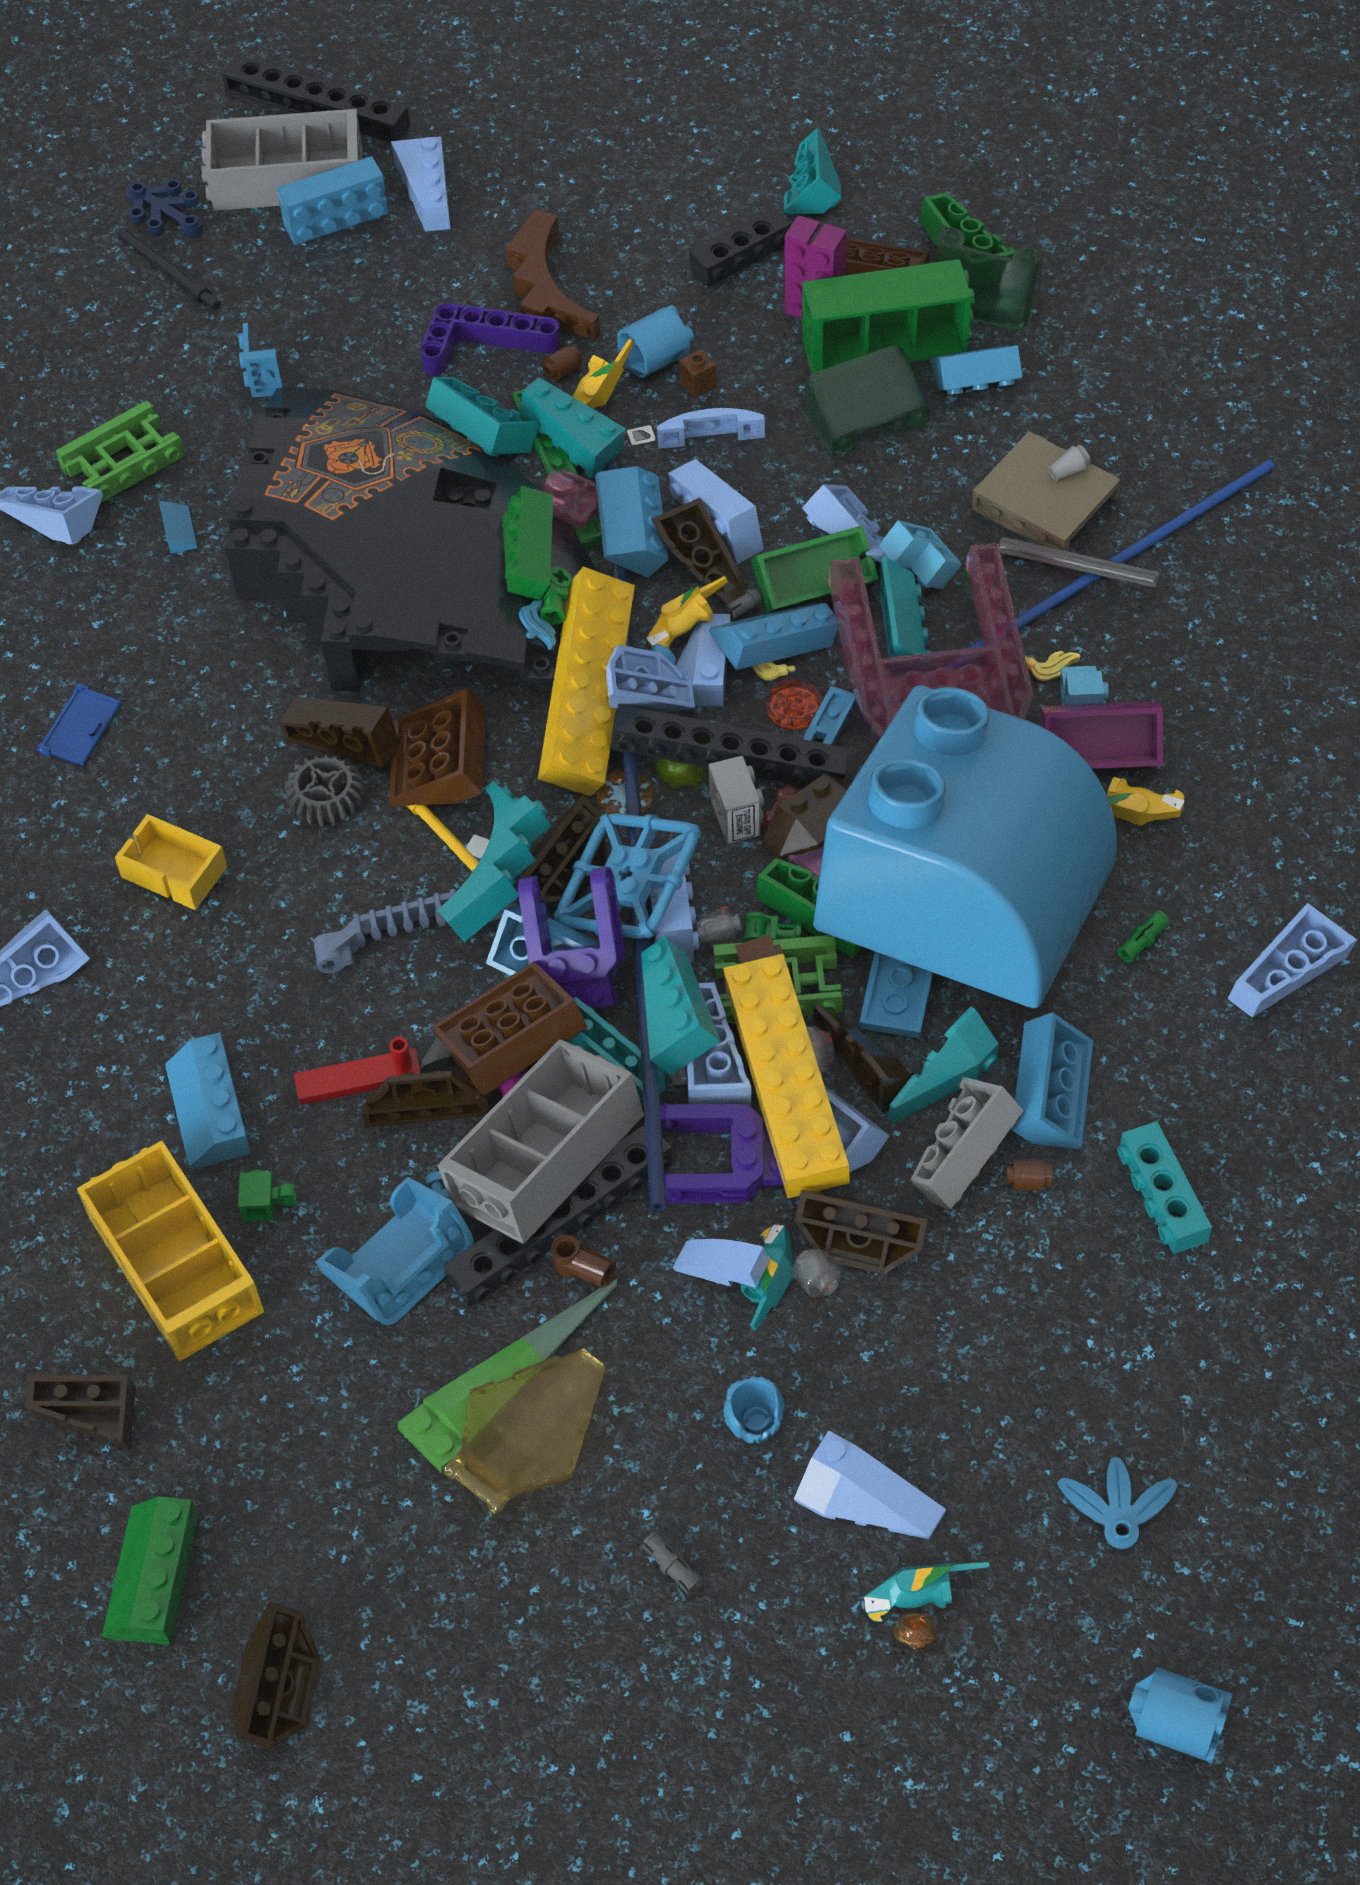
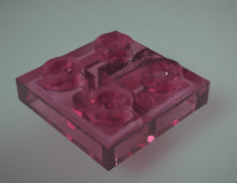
M563 468L560 472L552 470L547 476L542 491L553 494V516L581 530L599 511L596 483L566 468Z

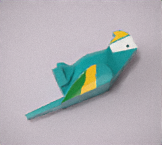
M784 1225L768 1227L760 1235L765 1243L764 1249L770 1261L757 1287L740 1283L742 1293L751 1302L759 1303L750 1324L752 1330L758 1329L772 1306L774 1309L776 1308L796 1273L792 1261L790 1234Z
M989 1562L945 1563L902 1567L864 1595L866 1613L873 1621L882 1622L881 1616L888 1613L893 1606L916 1608L930 1602H935L940 1608H946V1604L952 1603L948 1572L990 1567Z

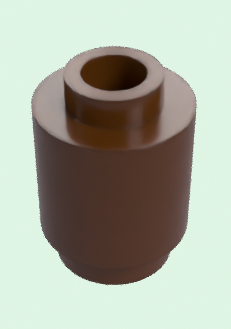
M564 346L544 358L543 371L548 378L559 381L579 369V365L583 362L582 355L575 346Z
M1013 1159L1012 1165H1006V1184H1012L1013 1191H1044V1188H1052V1162H1044V1159Z

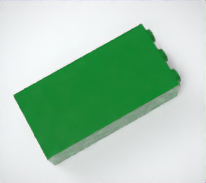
M960 259L802 282V340L812 377L861 370L873 356L877 357L880 354L891 365L930 360L931 357L968 352V343H971L972 332L969 325L973 324L974 321L971 305L975 304L974 290L968 287L967 269L963 270Z

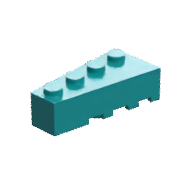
M433 377L425 407L432 411L436 418L446 421L450 424L451 429L467 436L469 442L481 446L488 455L499 456V454L531 453L539 427L538 422L534 420H521V413L514 409L509 411L499 408V401L486 396H479L480 391L454 377Z
M540 377L523 390L520 407L521 416L526 421L534 420L538 422L539 427L537 431L542 435H548L552 439L551 444L558 450L562 448L569 455V460L575 466L580 465L584 468L585 475L592 480L598 472H601L606 467L607 462L613 461L622 452L626 432L625 427Z
M664 936L641 953L650 1061L668 1074L673 1075L719 1043L720 1038L686 951Z

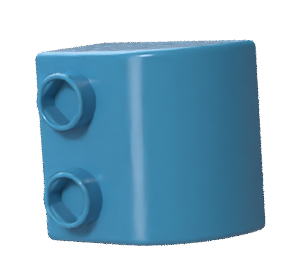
M923 685L915 686L827 821L813 926L816 930L1021 1005L1037 1008L1042 1004L1115 864L1117 833L1112 807L1098 777L1081 755L1067 742L1047 729L1027 720L988 708L979 696L964 689L954 687L932 689Z

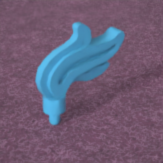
M542 600L533 601L530 605L522 607L519 612L520 620L528 630L526 637L534 639L537 636L551 650L556 643L554 636L556 632L547 621L541 619L538 615V612L542 609Z

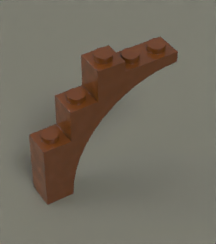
M535 208L505 248L507 267L517 270L513 275L514 293L524 298L520 303L521 313L553 318L558 321L560 329L595 341L600 335L599 315L582 308L570 300L554 283L547 268L549 254L559 237L558 216Z

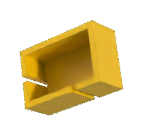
M149 814L145 816L133 832L134 839L129 838L115 856L121 878L166 898L172 895L173 901L194 910L199 907L228 867L222 846Z

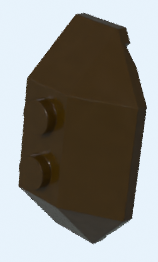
M824 774L778 805L762 841V847L778 859L783 860L787 859L789 855L803 854L824 846L827 821L853 781Z
M581 796L550 828L532 852V856L536 861L518 875L517 884L520 878L538 876L537 881L540 887L542 902L559 903L573 875V865L575 861L580 860L594 828L603 814ZM605 835L591 865L601 866L606 859ZM584 877L573 902L588 884L590 877Z
M435 1070L431 1073L423 1074L404 1073L400 1076L388 1077L361 1106L365 1128L485 1116L489 1112L486 1094L482 1095L473 1084L455 1071Z
M801 1190L795 1223L821 1260L885 1274L922 1251L929 1219L902 1209L838 1194Z
M274 1602L268 1603L246 1644L231 1708L238 1740L271 1749L306 1726L320 1657L312 1636L304 1623L306 1620L301 1611Z

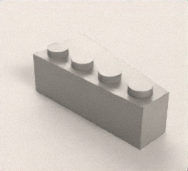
M963 1077L959 1085L962 1092L958 1099L952 1098L948 1106L951 1113L947 1121L939 1123L935 1131L937 1138L935 1144L926 1148L910 1179L932 1204L952 1209L1024 1111L1002 1086Z

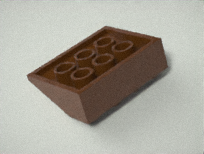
M847 238L846 275L927 264L930 252Z
M468 689L394 719V727L400 745L392 756L389 804L391 806L457 804L482 794L485 708Z
M534 961L431 1027L433 1033L469 1081L482 1095L495 1090L500 1084L521 1073L526 1067L542 1058L559 1039L566 1042L588 1028L575 1000Z

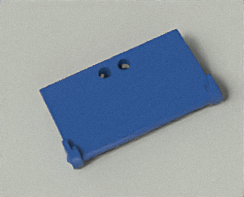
M78 683L74 688V693L47 736L38 745L37 751L49 757L54 755L84 766L122 702L89 690V686Z

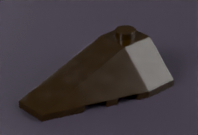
M701 498L652 518V522L664 545L705 586L724 576L727 578L728 583L713 593L724 605L745 594V590L748 587Z
M820 1004L814 1006V1024L824 1037L828 1036L831 1043L829 1044L879 1110L884 1112L890 1109L891 1102L914 1075L908 1065L903 1066L895 1055Z

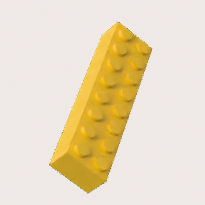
M582 567L574 576L568 590L565 620L562 626L538 780L591 797L605 784L616 708H611L609 705L606 666L615 646H626L635 585L586 567Z
M784 954L723 968L725 989L787 1198L800 1196L801 1190L818 1192L850 1184L849 1163Z

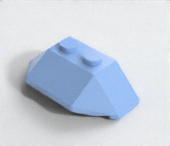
M623 645L615 646L606 666L608 697L611 708L618 709V704L662 713L695 708L692 680L686 675L683 676L677 667L660 652Z

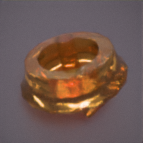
M919 1613L903 1615L899 1618L893 1630L895 1638L901 1643L910 1645L913 1650L930 1644L937 1635L932 1620L928 1616Z

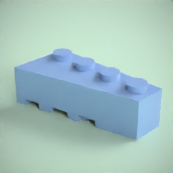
M441 136L391 141L394 165L408 190L410 200L415 205V210L425 232L451 229Z
M1307 903L1236 981L1228 1000L1249 1016L1254 1017L1346 959L1357 939Z

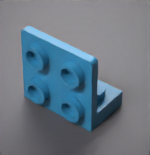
M243 323V333H239L238 338L240 349L244 350V352H239L241 369L246 368V371H243L245 387H250L252 398L272 396L277 388H283L276 349L254 351L248 323Z

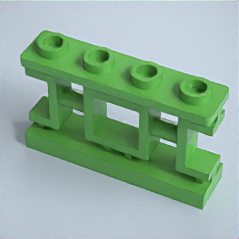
M146 400L57 449L56 454L60 467L66 475L73 477L83 471L89 478L82 482L83 487L102 491L103 496L100 502L102 503L184 457L185 451L182 439L174 432L164 437H161L156 432V430L162 427L159 415L157 413L154 414L153 406ZM141 433L145 434V436L138 440L134 438L140 435ZM152 444L156 446L148 451L144 449ZM129 446L134 454L118 463L110 457ZM96 458L100 460L93 465L89 464V462L95 460ZM107 469L110 471L102 477L99 475Z
M826 935L772 940L774 946L780 944L788 970L792 973L793 986L803 1017L814 1015V1006L818 1004L833 1014L841 1013V985H825L823 969L837 968L835 937ZM741 943L713 945L716 979L724 978L723 968L741 964L735 945ZM815 963L816 972L799 973V964ZM801 985H818V993L801 995ZM719 994L727 1022L736 1024L727 994Z

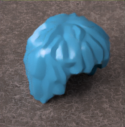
M752 1376L749 1379L744 1378L742 1381H736L731 1384L727 1390L723 1412L727 1426L730 1427L737 1438H742L747 1443H754L756 1441L757 1444H760L763 1440H768L770 1436L775 1435L779 1430L785 1406L783 1397L774 1383L764 1377L755 1378Z

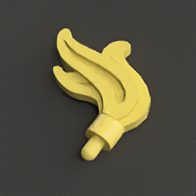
M1058 651L1051 654L1045 663H1039L1034 658H1028L1025 655L1021 659L1025 662V667L1032 672L1037 680L1050 681L1060 677L1061 667H1068L1073 663L1079 662L1080 654L1073 652L1063 654V651Z
M773 661L751 666L755 673L766 681L788 675V672L795 670L793 665H776Z

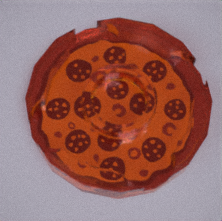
M801 679L783 680L771 688L770 694L766 698V710L768 717L774 724L784 729H804L810 726L823 698L818 688L810 682L806 684L801 682Z

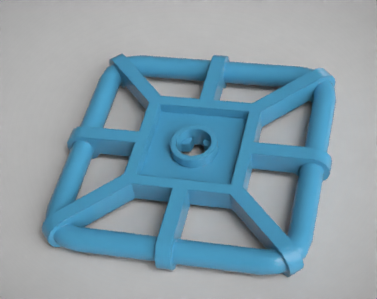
M605 813L600 816V821L594 828L580 860L575 861L573 865V875L562 895L557 910L554 912L555 921L570 928L592 931L598 935L596 920L579 917L594 907L592 892L574 904L572 902L584 877H590L593 868L602 867L591 865V862L607 831L613 850L605 867L609 866L614 874L619 911L622 906L633 907L639 920V927L621 924L623 937L650 939L655 936V931L659 927L675 891L681 888L683 883L681 878L697 846L698 839L701 837L700 828L696 824L661 819L653 814L637 816L622 813ZM616 825L643 828L635 847L623 846ZM658 830L682 833L657 850L649 849ZM680 852L671 873L666 874V876L659 875L664 862ZM629 873H633L631 877H626ZM653 886L663 887L649 918L645 902Z

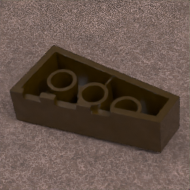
M295 697L279 721L287 741L333 755L339 754L340 757L383 770L400 745L388 707Z

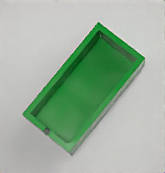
M863 525L756 555L751 560L766 613L784 610L876 582L879 578L872 555L866 556L861 561L859 556L870 550Z

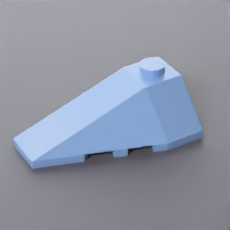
M74 486L72 491H61L60 487H51L49 490L40 492L37 491L36 487H7L0 491V510L53 540L62 541L66 544H75L81 541L83 536L91 532L103 494L101 490L83 486Z
M713 614L714 619L710 622L706 620L699 621L675 665L683 676L686 675L692 680L695 706L724 707L727 657L709 633V629L713 626L730 623L731 614Z

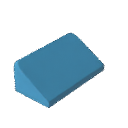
M160 501L159 505L170 553L198 548L188 505Z

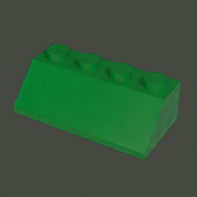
M158 1496L131 1506L102 1633L103 1638L171 1645L198 1520V1513L192 1500Z

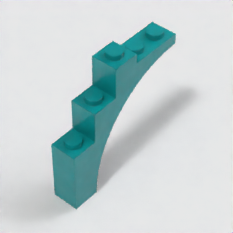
M494 781L484 788L489 794L494 807L493 831L487 848L469 878L437 910L464 942L519 897L518 892L513 887L517 883L514 878L536 861L529 852L533 848L531 843L552 826L545 818L548 811L538 800L532 802L526 795L519 799L506 786L501 789Z

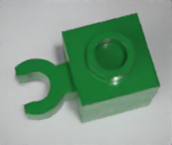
M252 1170L247 1173H240L238 1208L243 1222L275 1220L276 1204L282 1206L297 1205V1192H294V1184H282L276 1187L272 1171Z

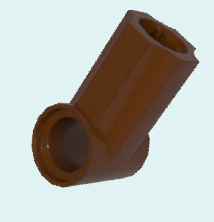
M562 1235L553 1241L551 1252L558 1274L564 1277L577 1276L601 1288L609 1285L616 1269V1262L580 1246L579 1241L570 1235Z

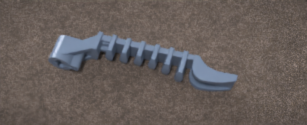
M450 889L449 893L441 895L435 893L433 897L425 899L419 897L417 901L410 903L404 901L399 906L391 907L388 905L383 910L375 911L372 909L367 914H353L354 919L343 930L321 934L314 939L318 970L323 973H335L342 970L344 966L353 964L352 953L365 946L364 934L371 933L375 942L380 941L381 930L387 929L389 935L394 937L397 935V926L403 925L406 932H412L413 922L419 920L423 929L428 928L429 917L433 916L436 917V922L440 927L445 926L446 921L437 910L457 891ZM517 898L506 908L518 905ZM503 909L499 914H497L493 919H491L489 922L501 918L502 915H503L504 909Z

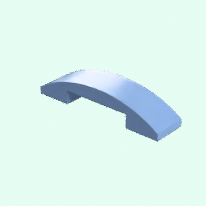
M733 408L704 409L681 414L657 426L658 449L685 446V438L727 433H737L738 440L765 438L764 415L753 411Z

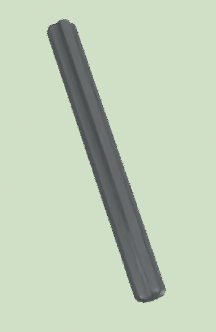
M1002 537L998 546L999 552L1002 554L1152 588H1155L1159 582L1160 573L1158 571L1007 537Z

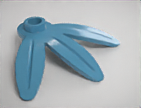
M1113 1457L1110 1460L1107 1470L1109 1506L1097 1493L1082 1483L1068 1478H1061L1057 1482L1061 1492L1072 1505L1092 1520L1105 1526L1104 1535L1107 1542L1117 1549H1127L1136 1543L1139 1536L1138 1526L1159 1513L1173 1497L1178 1486L1177 1482L1173 1479L1162 1480L1148 1488L1131 1506L1130 1478L1123 1461L1119 1457ZM1118 1526H1124L1127 1528L1128 1534L1121 1536L1117 1534L1115 1529Z

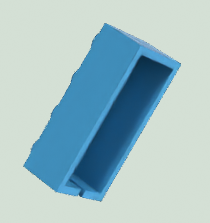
M372 156L277 187L284 227L294 245L389 214L387 198L384 194L386 192L383 174Z

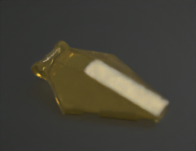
M580 1348L579 1351L559 1358L557 1355L516 1371L512 1374V1377L498 1383L491 1381L470 1389L461 1450L447 1464L443 1473L450 1479H457L488 1504L487 1509L495 1515L514 1496L571 1479L605 1372L604 1364L585 1349ZM465 1464L470 1470V1472L463 1467Z

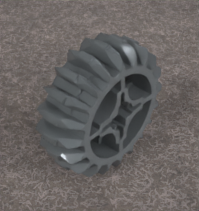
M326 753L324 758H319L315 754L314 760L311 761L304 758L303 766L295 764L294 772L288 773V781L285 782V797L287 803H289L290 810L293 814H297L300 821L307 819L310 825L318 821L321 827L328 821L335 825L336 819L340 818L345 821L346 814L354 815L355 807L361 806V798L364 797L363 778L360 776L356 765H352L349 759L342 761L339 754L334 758H331L328 753Z

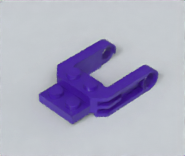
M609 866L593 868L590 874L600 945L558 949L553 952L545 902L541 900L540 887L537 881L538 876L520 878L518 882V896L529 964L534 961L573 999L577 997L591 1008L616 1005L612 973L626 957L612 869Z
M748 1104L660 1105L661 1130L682 1131V1134L731 1133V1174H664L666 1203H748L758 1194V1190L762 1186H784L766 1124H763V1117Z

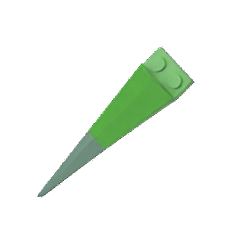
M617 1279L612 1280L608 1286L599 1288L423 1399V1403L398 1422V1430L442 1474L469 1452L531 1377L616 1288Z

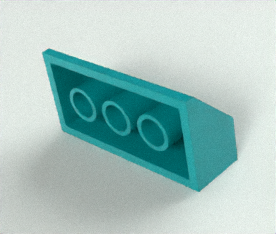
M881 557L880 600L892 681L919 679L926 674L927 667L932 665L931 651L925 650V645L928 644L927 627L922 628L921 624L925 622L924 606H919L918 601L922 600L921 585L915 584V577L912 571L888 557Z

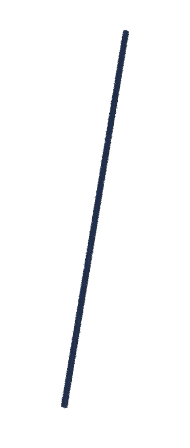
M609 461L606 464V471L620 469L617 461ZM612 562V577L627 582L626 568ZM630 625L626 640V646L631 647ZM623 752L626 812L630 815L642 816L638 754ZM627 826L628 846L635 847L642 833V828ZM632 907L633 926L639 927V920L635 909ZM634 938L650 1209L662 1211L666 1208L658 1067L650 1061L641 958V953L650 947V941L647 938Z

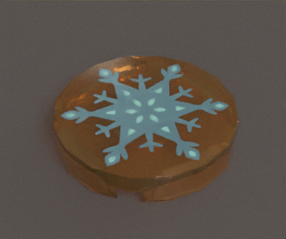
M624 770L615 771L607 775L605 784L596 791L597 805L602 814H627ZM639 773L641 815L646 816L654 803V789L650 780L645 775Z

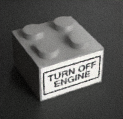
M743 755L709 764L710 800L727 844L761 836L760 824L764 823V815L761 806H764L763 795L760 788L755 789L753 784L755 783L752 766H746Z

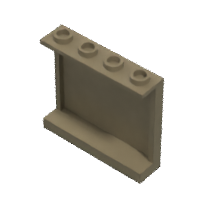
M1028 431L973 490L971 509L1035 544L1069 551L1070 540L1108 498L1111 497L1114 500L1118 498L1120 479L1090 463L1087 465L1086 470L1055 481L1049 474L1048 467L1056 462L1067 450Z

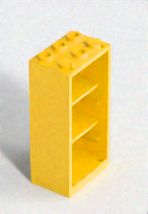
M162 1140L149 1148H143L140 1153L128 1160L116 1163L110 1170L97 1177L90 1178V1181L77 1188L89 1219L179 1362L264 1313L253 1279Z

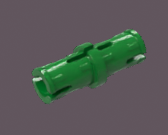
M1155 910L1142 926L1138 925L1133 929L1132 936L1117 949L1118 956L1126 963H1132L1145 947L1149 948L1154 944L1155 937L1169 925L1170 920L1168 916L1160 910Z

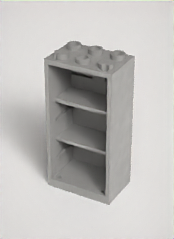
M357 109L206 120V131H202L203 146L206 147L202 149L203 164H205V166H201L203 182L207 181L208 183L205 187L207 201H212L214 211L280 206L277 187L363 159V146Z
M559 1039L437 1165L449 1199L453 1201L458 1210L524 1244L644 1116L634 1076L631 1072L625 1070V1067H618L600 1055L595 1056L584 1051L578 1045L574 1046Z

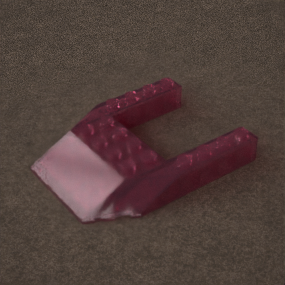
M998 543L970 546L965 562L984 647L890 658L880 657L860 558L831 561L828 583L848 679L862 716L880 738L911 690L918 685L932 689L944 687L964 689L979 696L988 708L1026 720L1033 697V690Z

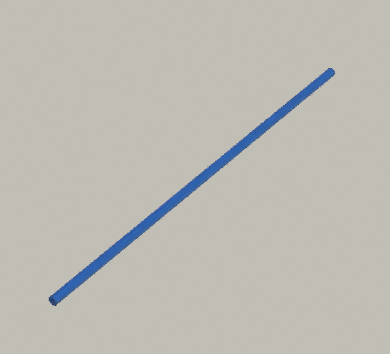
M1271 460L1265 461L1109 560L1125 563L1275 468L1274 463ZM1086 573L861 715L863 721L869 724L904 702L915 686L923 685L928 687L1103 576Z

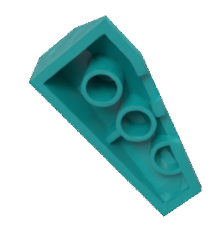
M816 128L799 144L794 161L797 169L788 181L792 185L791 190L786 191L783 198L784 212L786 214H822L829 208H834L841 200V183L822 132L819 128Z
M970 1007L946 1032L945 1037L948 1039L938 1053L932 1050L927 1056L922 1074H914L891 1102L889 1121L893 1124L961 1089L959 1085L963 1077L978 1080L985 1071L989 1073L997 1065L999 1060L997 1057L999 1043L973 1007Z

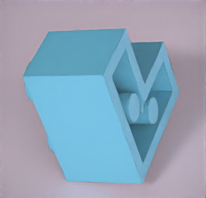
M899 520L878 545L884 552V557H888L912 570L917 575L916 580L918 583L928 589L932 587L942 590L962 565L931 528Z
M1096 666L1061 667L1059 688L1062 705L1106 704L1105 700H1108L1109 696L1108 682H1103L1102 672L1096 671Z

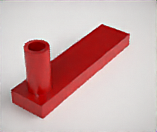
M395 1037L389 1044L391 1053L294 1073L299 1104L305 1105L377 1090L388 1077L400 1076L404 1073L421 1074L416 1049H409L405 1038Z

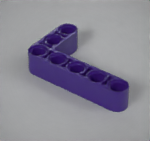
M443 303L437 306L433 313L420 352L423 370L430 376H438L445 372L457 340L553 353L561 347L559 323L550 317Z

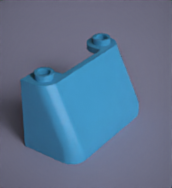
M409 1177L395 1188L390 1197V1205L395 1216L360 1249L350 1256L345 1249L333 1247L316 1261L319 1269L328 1279L383 1325H392L402 1318L445 1277L443 1266L471 1247L474 1240L472 1233L452 1200Z

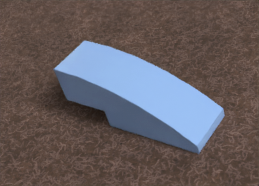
M695 1239L686 1241L673 1269L677 1272L730 1287L734 1281L756 1288L770 1260L762 1246L725 1239Z

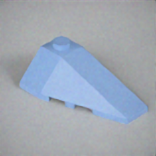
M823 484L802 507L808 514V521L816 528H820L829 534L863 525L870 548L865 554L868 556L872 555L873 559L881 563V557H884L885 554L878 545L884 537H879L877 534L880 530L877 523L871 522L866 518L865 515L868 513V510L848 486Z
M47 909L24 927L0 950V1007L28 993L32 994L39 991L40 988L67 979L90 959Z
M825 1087L849 1163L850 1173L872 1162L890 1135Z
M831 1431L827 1432L813 1454L794 1497V1501L825 1518L835 1520V1517L852 1520L858 1525L866 1526L871 1524L888 1528L891 1532L930 1539L946 1512L944 1507L864 1450Z

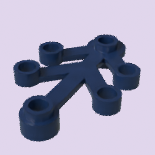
M170 179L165 185L149 186L144 182H134L126 189L127 198L133 203V208L129 211L131 221L139 224L146 220L143 205L147 203L151 206V217L147 221L150 234L157 235L162 233L164 228L161 213L181 225L185 237L196 238L203 232L201 220L195 215L186 216L173 207H194L198 205V192L187 190L183 193V196H176L182 192L181 183L178 179ZM169 194L176 197L157 198L155 195Z

